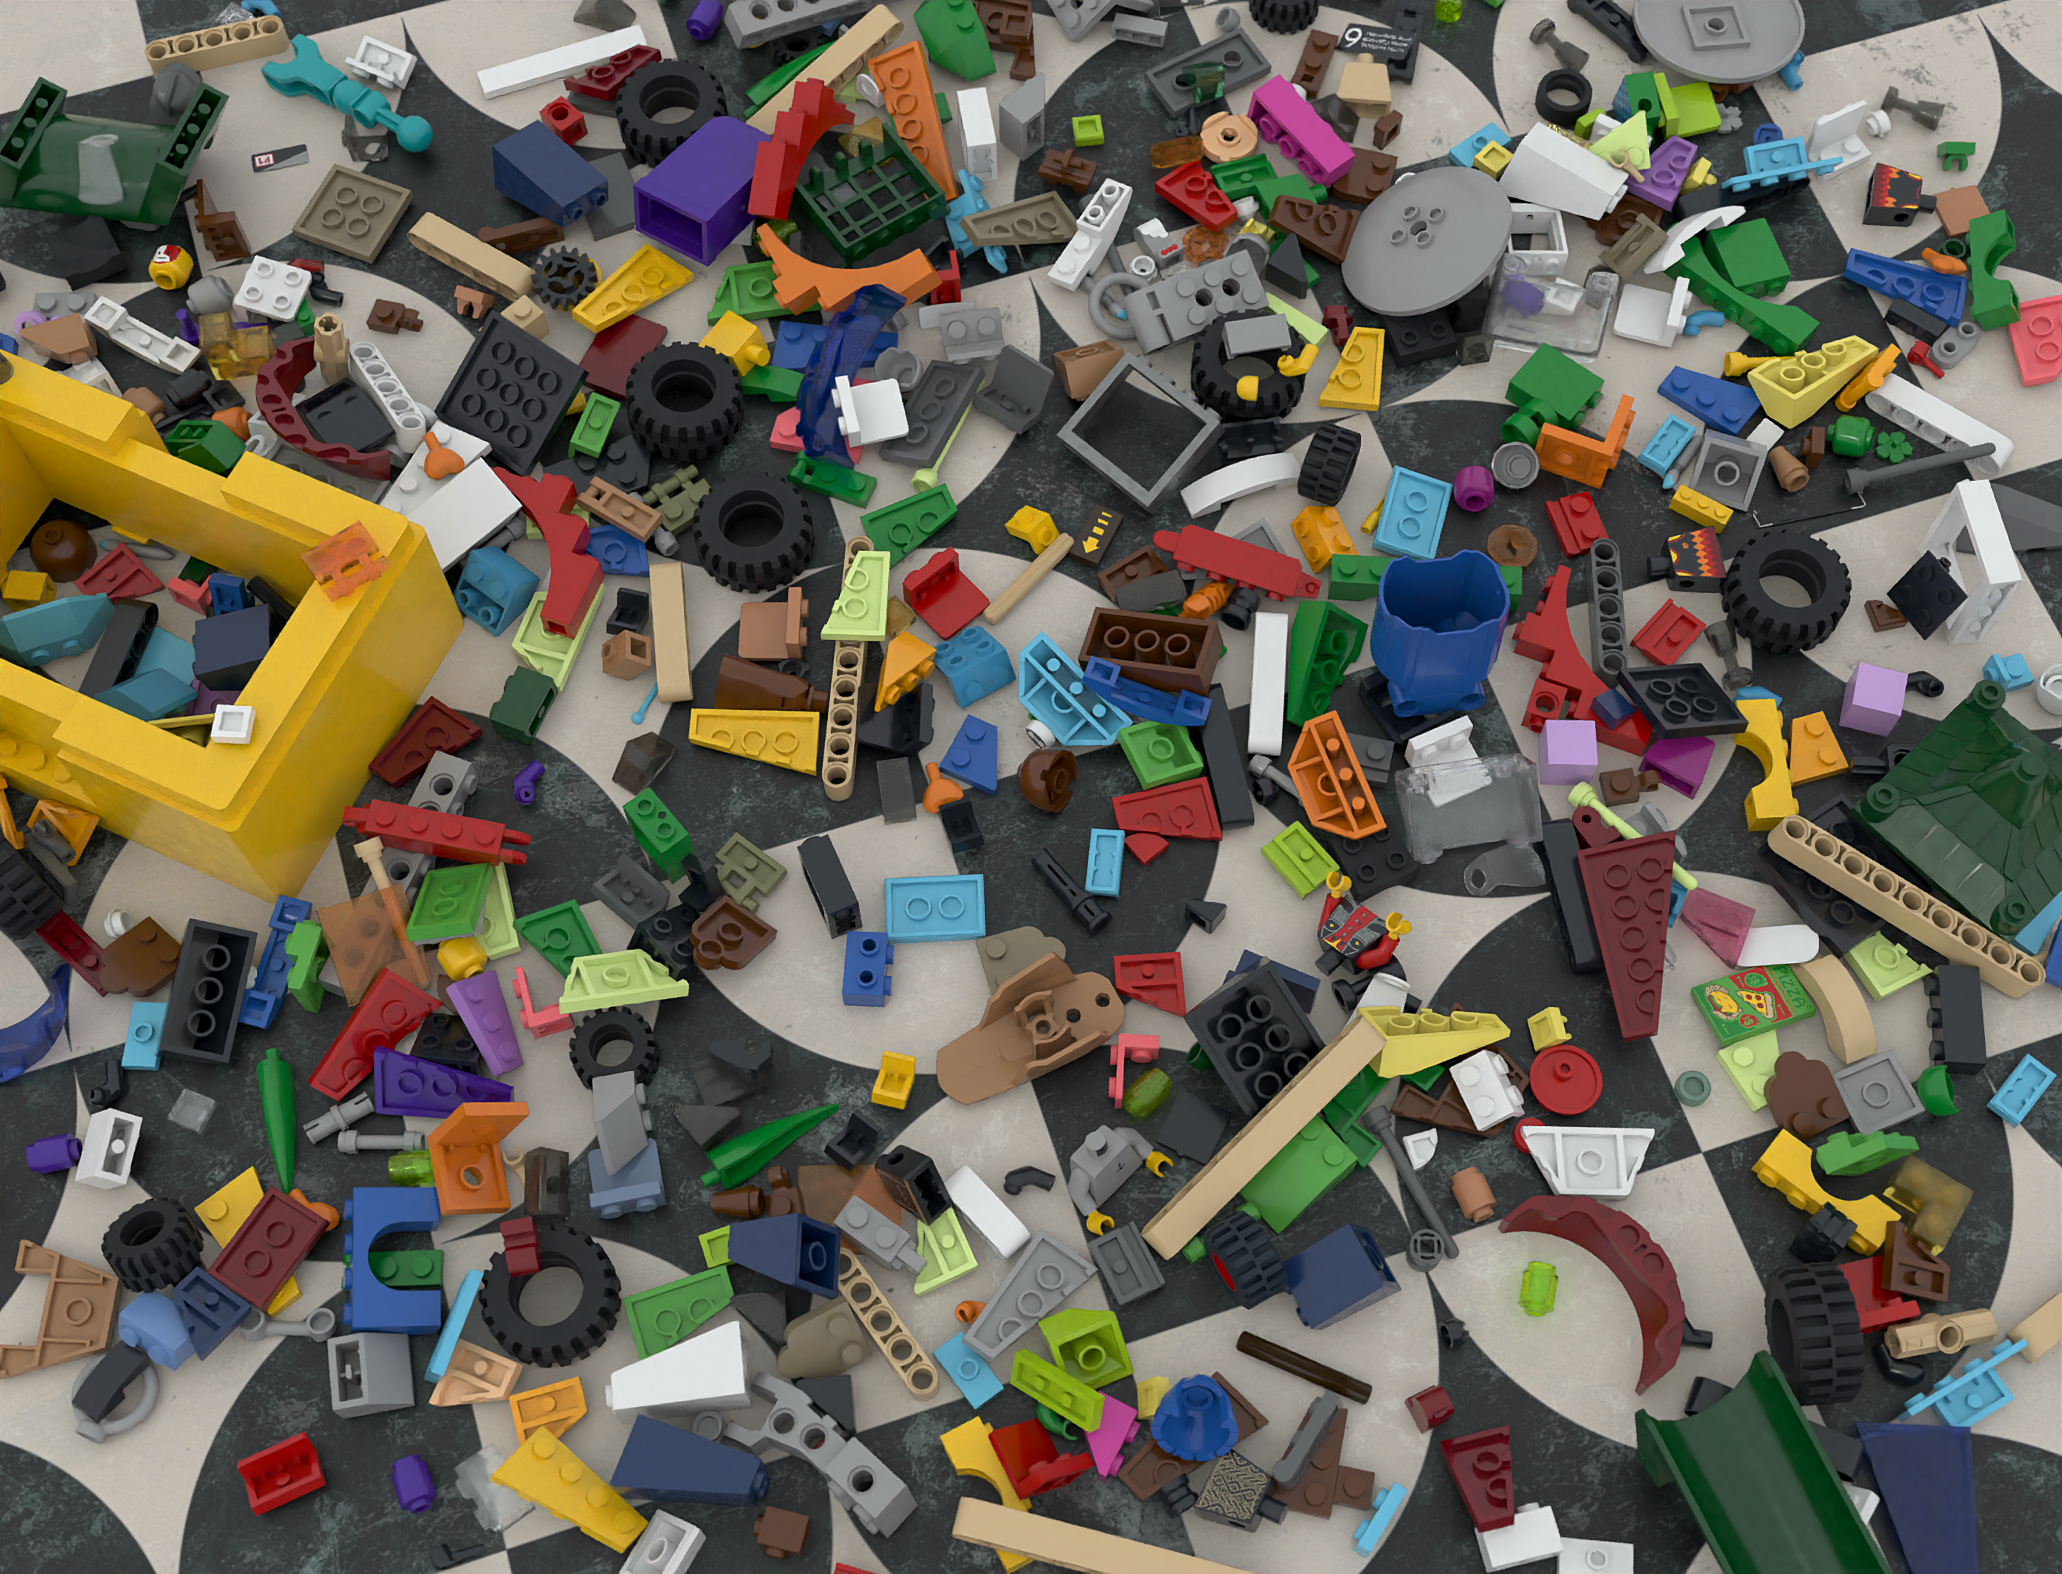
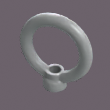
M1125 272L1113 273L1103 277L1092 288L1088 299V310L1093 323L1101 332L1109 337L1121 340L1137 338L1133 327H1117L1104 318L1100 310L1101 297L1108 288L1115 285L1124 284L1140 290L1159 282L1149 284L1143 278Z
M109 1352L97 1356L81 1370L75 1380L71 1400H73L94 1368ZM149 1361L150 1365L141 1373L144 1382L143 1395L131 1412L117 1419L104 1418L98 1424L73 1407L74 1413L80 1422L75 1432L92 1442L102 1444L107 1434L121 1433L139 1424L150 1413L158 1396L159 1380L153 1364Z

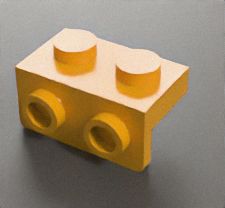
M1306 506L1291 523V528L1315 574H1320L1331 563L1332 554L1359 555L1335 507Z

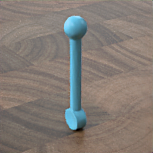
M657 682L639 711L632 714L631 720L634 724H641L643 722V715L658 692Z

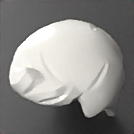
M2062 663L2051 665L2038 678L2036 694L2040 705L2044 710L2055 715H2062Z

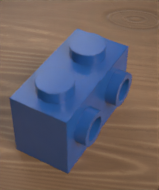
M847 931L842 988L844 1005L885 1006V996H891L892 976H887L888 964L894 965L895 945L889 944L888 933Z

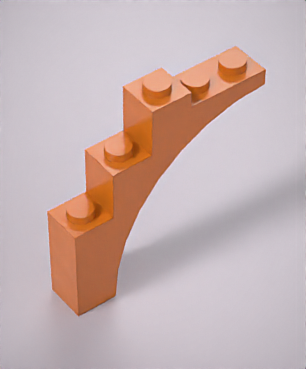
M767 223L756 229L762 239L758 242L767 257L772 256L775 262L771 265L778 276L777 279L772 281L778 291L774 296L784 310L789 308L796 316L816 302H819L826 313L831 311L840 319L862 304L869 316L874 314L883 323L942 284L931 262L920 248L898 260L876 267L854 270L838 269L812 263L793 253Z

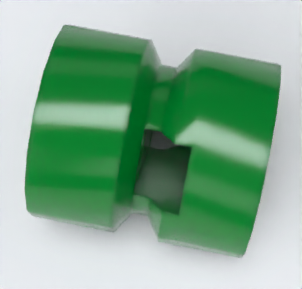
M1534 397L1526 402L1517 413L1512 414L1502 423L1500 432L1506 444L1522 442L1534 449L1544 422L1558 427L1559 419L1556 412L1546 401Z

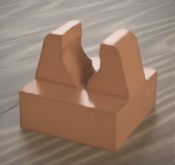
M457 285L454 297H457V312L467 315L468 308L473 306L474 313L472 318L479 320L483 318L489 307H493L495 300L493 295Z

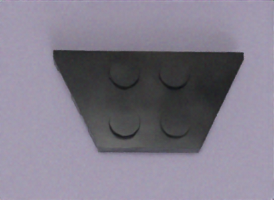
M635 434L605 444L599 458L582 453L542 468L543 474L563 475L574 482L577 495L581 492L585 493L589 488L588 483L594 476L626 494L632 492L641 494L649 491V473L653 457L652 451L646 448V443H640ZM598 495L596 500L599 501L602 498V496Z

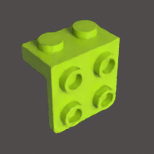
M1664 72L1654 74L1661 111V118L1657 127L1661 128L1665 142L1673 135L1683 138L1717 130L1721 127V118L1708 82L1699 81L1669 88Z

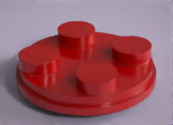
M1556 1045L1545 1049L1535 1058L1529 1072L1531 1091L1541 1108L1547 1112H1554L1560 1115L1580 1114L1591 1108L1601 1094L1603 1080L1598 1064L1587 1052L1575 1046Z

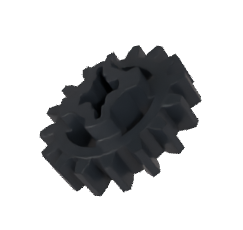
M562 246L560 253H556L551 248V256L540 255L542 264L533 265L536 274H532L531 279L533 284H535L533 286L536 295H540L543 304L550 301V305L554 310L561 304L564 311H567L569 304H573L576 307L579 305L578 301L584 300L588 296V292L592 293L596 289L593 283L598 282V278L595 273L594 263L589 262L586 253L579 256L577 248L574 247L571 253H569L566 247Z

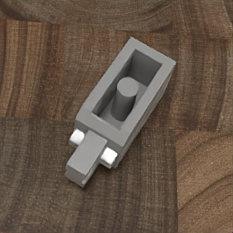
M855 1194L833 1222L834 1227L841 1229V1238L890 1272L893 1269L899 1272L903 1266L916 1276H919L927 1266L926 1260L914 1252L917 1244L911 1240V1234Z

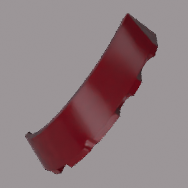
M315 337L293 340L279 346L276 349V354L266 364L261 365L257 374L255 388L257 406L270 428L286 442L335 470L361 478L388 481L390 479L391 454L388 450L360 453L348 444H325L318 442L312 437L291 404L298 384L317 366V361H314Z
M1546 1194L1530 1197L1504 1217L1498 1229L1502 1234L1522 1231L1538 1232L1566 1239L1592 1253L1615 1274L1631 1298L1640 1322L1643 1339V1361L1635 1392L1639 1396L1642 1395L1675 1366L1680 1354L1685 1307L1676 1280L1677 1275L1668 1256L1659 1244L1652 1241L1649 1232L1637 1221L1620 1210L1616 1211L1597 1203L1595 1199L1584 1196H1546Z

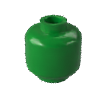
M1841 415L1837 419L1836 424L1829 425L1827 442L1832 443V450L1836 454L1861 457L1866 451H1871L1875 427L1871 426L1867 418Z

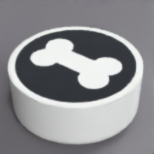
M1032 720L1024 728L1029 739L1039 748L1052 747L1056 742L1055 736L1050 729L1038 720Z

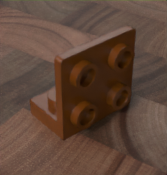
M196 180L197 191H193V200L196 209H198V215H194V220L198 233H203L206 250L212 251L216 262L252 257L251 246L235 211L218 213L204 180Z

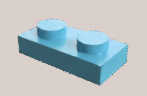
M1396 1482L1390 1490L1384 1487L1381 1489L1372 1504L1377 1509V1512L1371 1522L1364 1518L1353 1535L1358 1540L1354 1548L1355 1552L1367 1558L1407 1493V1489Z

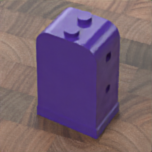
M720 116L709 120L645 177H641L633 185L635 230L707 267L710 266L717 259V256L757 217L747 213L758 143L759 141L770 142L772 136L733 117Z

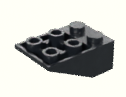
M349 377L338 381L294 406L312 437L321 443H344L352 446L357 452L363 453L372 447H379L385 444L388 438L396 434L362 389Z

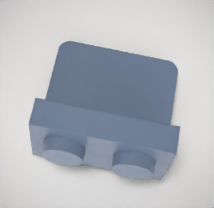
M649 1138L648 1146L613 1175H607L601 1148L589 1152L588 1161L593 1193L589 1194L591 1208L598 1219H612L621 1216L623 1213L633 1211H651L656 1209L657 1206L666 1205L658 1147L654 1139Z

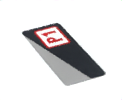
M306 144L251 156L254 173L309 161Z

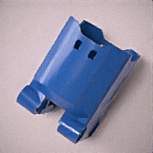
M1464 549L1452 557L1417 561L1405 555L1401 558L1392 559L1384 574L1381 575L1370 635V651L1380 672L1389 679L1387 684L1394 713L1397 716L1410 717L1438 714L1452 708L1454 711H1469L1477 709L1484 704L1486 699L1481 681L1487 678L1494 663L1497 661L1511 603L1509 591L1502 578L1498 563H1495L1482 552Z

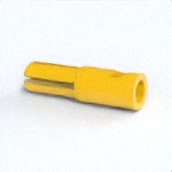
M1382 497L1360 527L1363 533L1370 535L1377 526L1385 497Z

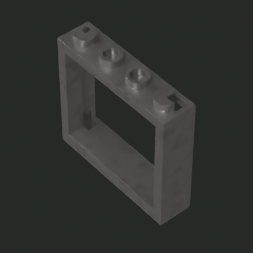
M1127 351L1058 432L1057 436L1064 446L1151 515H1154L1225 431L1220 422L1222 418L1210 407L1204 410L1197 404L1199 400L1190 391L1184 389L1181 392L1174 386L1176 382L1165 372L1162 371L1158 374L1151 369L1152 363L1143 355L1139 354L1136 357ZM1133 370L1205 424L1203 429L1149 492L1078 437L1080 432Z

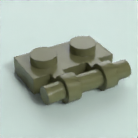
M693 464L684 470L680 468L673 472V477L662 484H654L650 487L648 493L641 496L647 506L652 505L656 501L660 504L655 509L663 517V522L660 525L665 531H670L673 536L694 524L693 515L694 511L699 508V500L704 494L709 495L710 485L705 479L700 480L694 485L690 481L699 475ZM679 487L683 490V492L672 499L667 496V494Z
M737 832L715 855L716 861L722 865L717 875L723 887V893L753 914L758 910L760 904L751 898L752 895L757 891L767 898L787 875L786 868ZM733 874L745 882L740 889L729 882Z

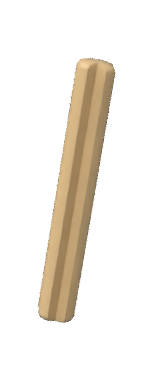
M1067 533L1060 534L984 610L983 617L992 625H996L1071 550L1074 545V539Z

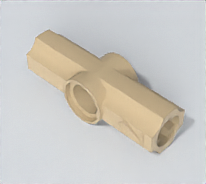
M325 312L322 316L315 319L314 361H319L321 377L325 378L329 385H333L349 375L350 340L344 337L343 321L339 320L335 313Z
M1981 1308L1944 1316L1928 1313L1917 1321L1891 1325L1884 1334L1885 1344L1891 1356L1900 1359L1936 1351L1953 1354L1958 1352L1963 1346L1993 1341L1998 1331L1997 1322L1994 1320L1991 1311Z

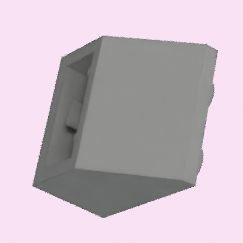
M1042 72L1034 78L1026 80L1022 87L1011 95L1005 96L999 103L1000 142L1022 161L1044 146L1045 74Z
M363 1332L327 1339L332 1408L341 1418L347 1419L415 1406L408 1334Z

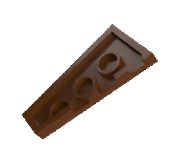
M1218 1371L1211 1376L1226 1391L1233 1406L1239 1427L1236 1444L1269 1424V1421ZM1152 1437L1116 1474V1477L1141 1502H1144L1154 1496L1158 1489L1172 1479L1185 1473L1188 1475L1210 1460L1196 1461L1194 1457L1191 1461L1182 1459L1179 1455L1173 1456L1172 1452L1164 1451L1157 1444V1440H1154Z

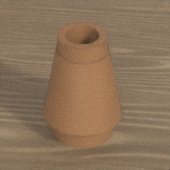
M1783 446L1776 447L1769 453L1768 459L1782 488L1794 492L1808 483V468Z

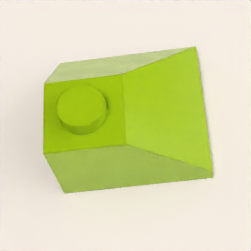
M1069 1308L1038 1321L1053 1365L1093 1390L1134 1373L1114 1311Z

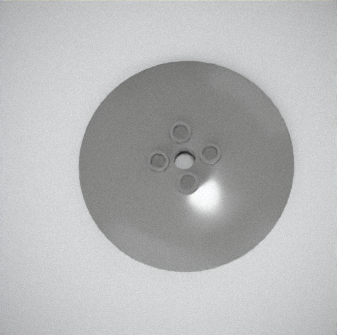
M1634 0L1632 10L1633 23L1637 35L1652 55L1679 73L1714 83L1751 82L1776 73L1785 67L1796 55L1805 31L1804 14L1798 0ZM1710 26H1715L1718 30H1714Z
M1448 166L1434 168L1417 173L1396 183L1379 195L1358 218L1345 261L1342 263L1343 278L1348 289L1364 307L1390 316L1423 314L1456 301L1476 287L1492 271L1503 255L1510 239L1513 224L1510 201L1501 185L1494 178L1480 170L1469 167ZM1426 228V230H1423L1419 232L1417 235H1415L1419 230Z

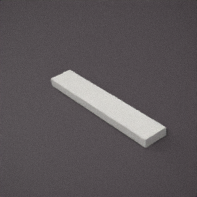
M638 24L477 72L487 100L582 72L593 65L599 67L609 64L610 57L637 44L648 45Z

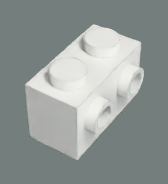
M112 1108L92 1114L75 1181L105 1190L126 1185L136 1143L139 1138L142 1118Z
M1538 1502L1526 1504L1517 1508L1518 1514H1515L1514 1525L1479 1533L1477 1528H1474L1487 1573L1558 1556L1564 1551L1551 1506L1540 1508Z

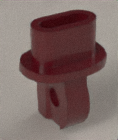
M1344 305L1326 306L1323 309L1322 326L1332 330V341L1335 346H1344V343L1349 339L1347 327L1353 323V318L1351 315H1348L1347 308Z

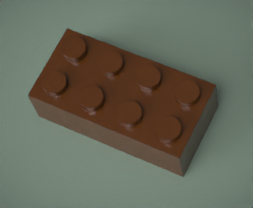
M1095 607L1078 662L1085 673L1092 655L1121 666L1118 676L1153 689L1181 693V690L1184 689L1201 696H1207L1224 642L1217 621Z

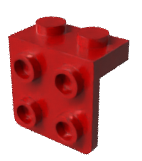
M951 546L943 552L935 553L925 566L910 572L904 579V582H902L904 601L943 640L950 639L980 616L990 605L989 599L960 571L959 554Z

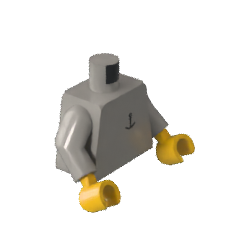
M1102 1125L1095 1132L1087 1135L1085 1143L1070 1158L1071 1176L1067 1188L1069 1195L1084 1216L1088 1215L1087 1229L1101 1236L1104 1235L1100 1229L1101 1223L1113 1229L1114 1220L1107 1215L1099 1213L1096 1209L1143 1163V1159L1146 1158L1147 1168L1160 1177H1164L1158 1171V1166L1162 1161L1173 1166L1170 1158L1159 1151L1153 1152V1146L1132 1128L1117 1127L1112 1131L1106 1125Z

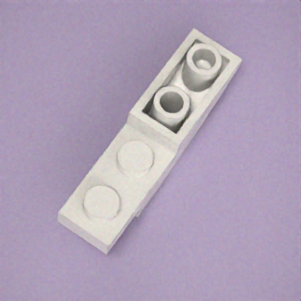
M1108 178L1105 180L1077 220V233L1047 274L1050 282L1075 291L1086 274L1093 276L1112 244L1123 220L1132 194L1131 187Z

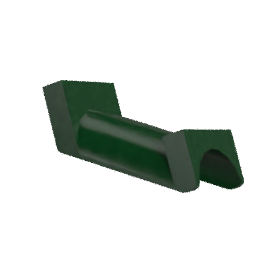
M39 77L0 140V207L86 217L94 215L104 219L155 225L169 224L180 195L202 150L209 149L213 144L229 96L201 82L177 126L62 114L68 90Z
M1765 1349L1755 1353L1748 1371L1733 1390L1716 1404L1696 1415L1679 1420H1657L1648 1415L1644 1408L1635 1412L1638 1461L1658 1488L1675 1480L1723 1574H1893L1789 1387L1779 1365Z

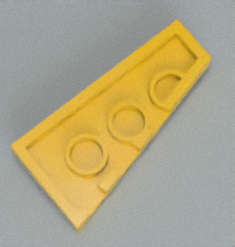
M253 1166L194 1208L222 1249L226 1247L265 1195L257 1170ZM295 1273L266 1310L271 1317H276L303 1296Z

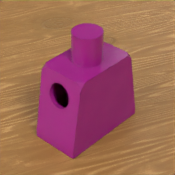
M1705 736L1671 740L1659 738L1645 754L1638 771L1643 773L1650 770H1658L1662 784L1693 800L1703 782L1715 743Z

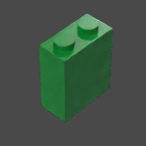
M1765 218L1709 230L1703 246L1705 255L1719 276L1732 287L1753 298L1772 297L1784 292L1791 272Z
M1544 342L1509 381L1505 399L1521 408L1531 398H1541L1556 412L1559 419L1558 427L1569 431L1572 428L1577 430L1585 420L1587 410L1589 408L1594 410L1604 396L1601 393V389L1605 380Z

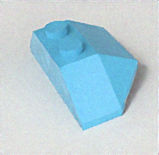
M105 592L98 593L95 596L65 597L2 616L0 618V654L28 667L42 666L55 659L78 655L82 651L94 647L107 628L116 607Z
M1041 631L1019 653L1018 701L1038 721L1046 725L1063 746L1111 745L1117 739L1116 735L1119 729L1129 727L1133 721L1120 708L1109 703L1091 690L1082 681L1084 672Z

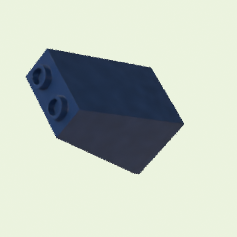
M539 120L534 121L492 146L495 189L562 228L579 221L584 215L596 208L602 207L608 201V179Z
M638 1414L609 1484L618 1495L630 1500L755 1507L758 1498L762 1500L765 1498L771 1478L767 1477L768 1470L762 1459Z

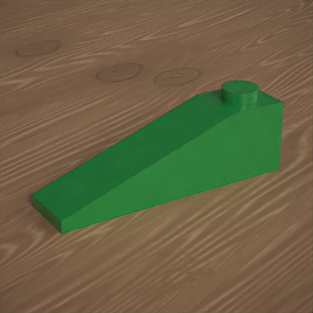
M1300 601L1291 630L1287 721L1302 729L1306 721L1319 717L1326 711L1331 703V693L1336 685H1342L1346 678L1344 672L1349 664L1355 663L1358 659L1369 626L1328 601Z

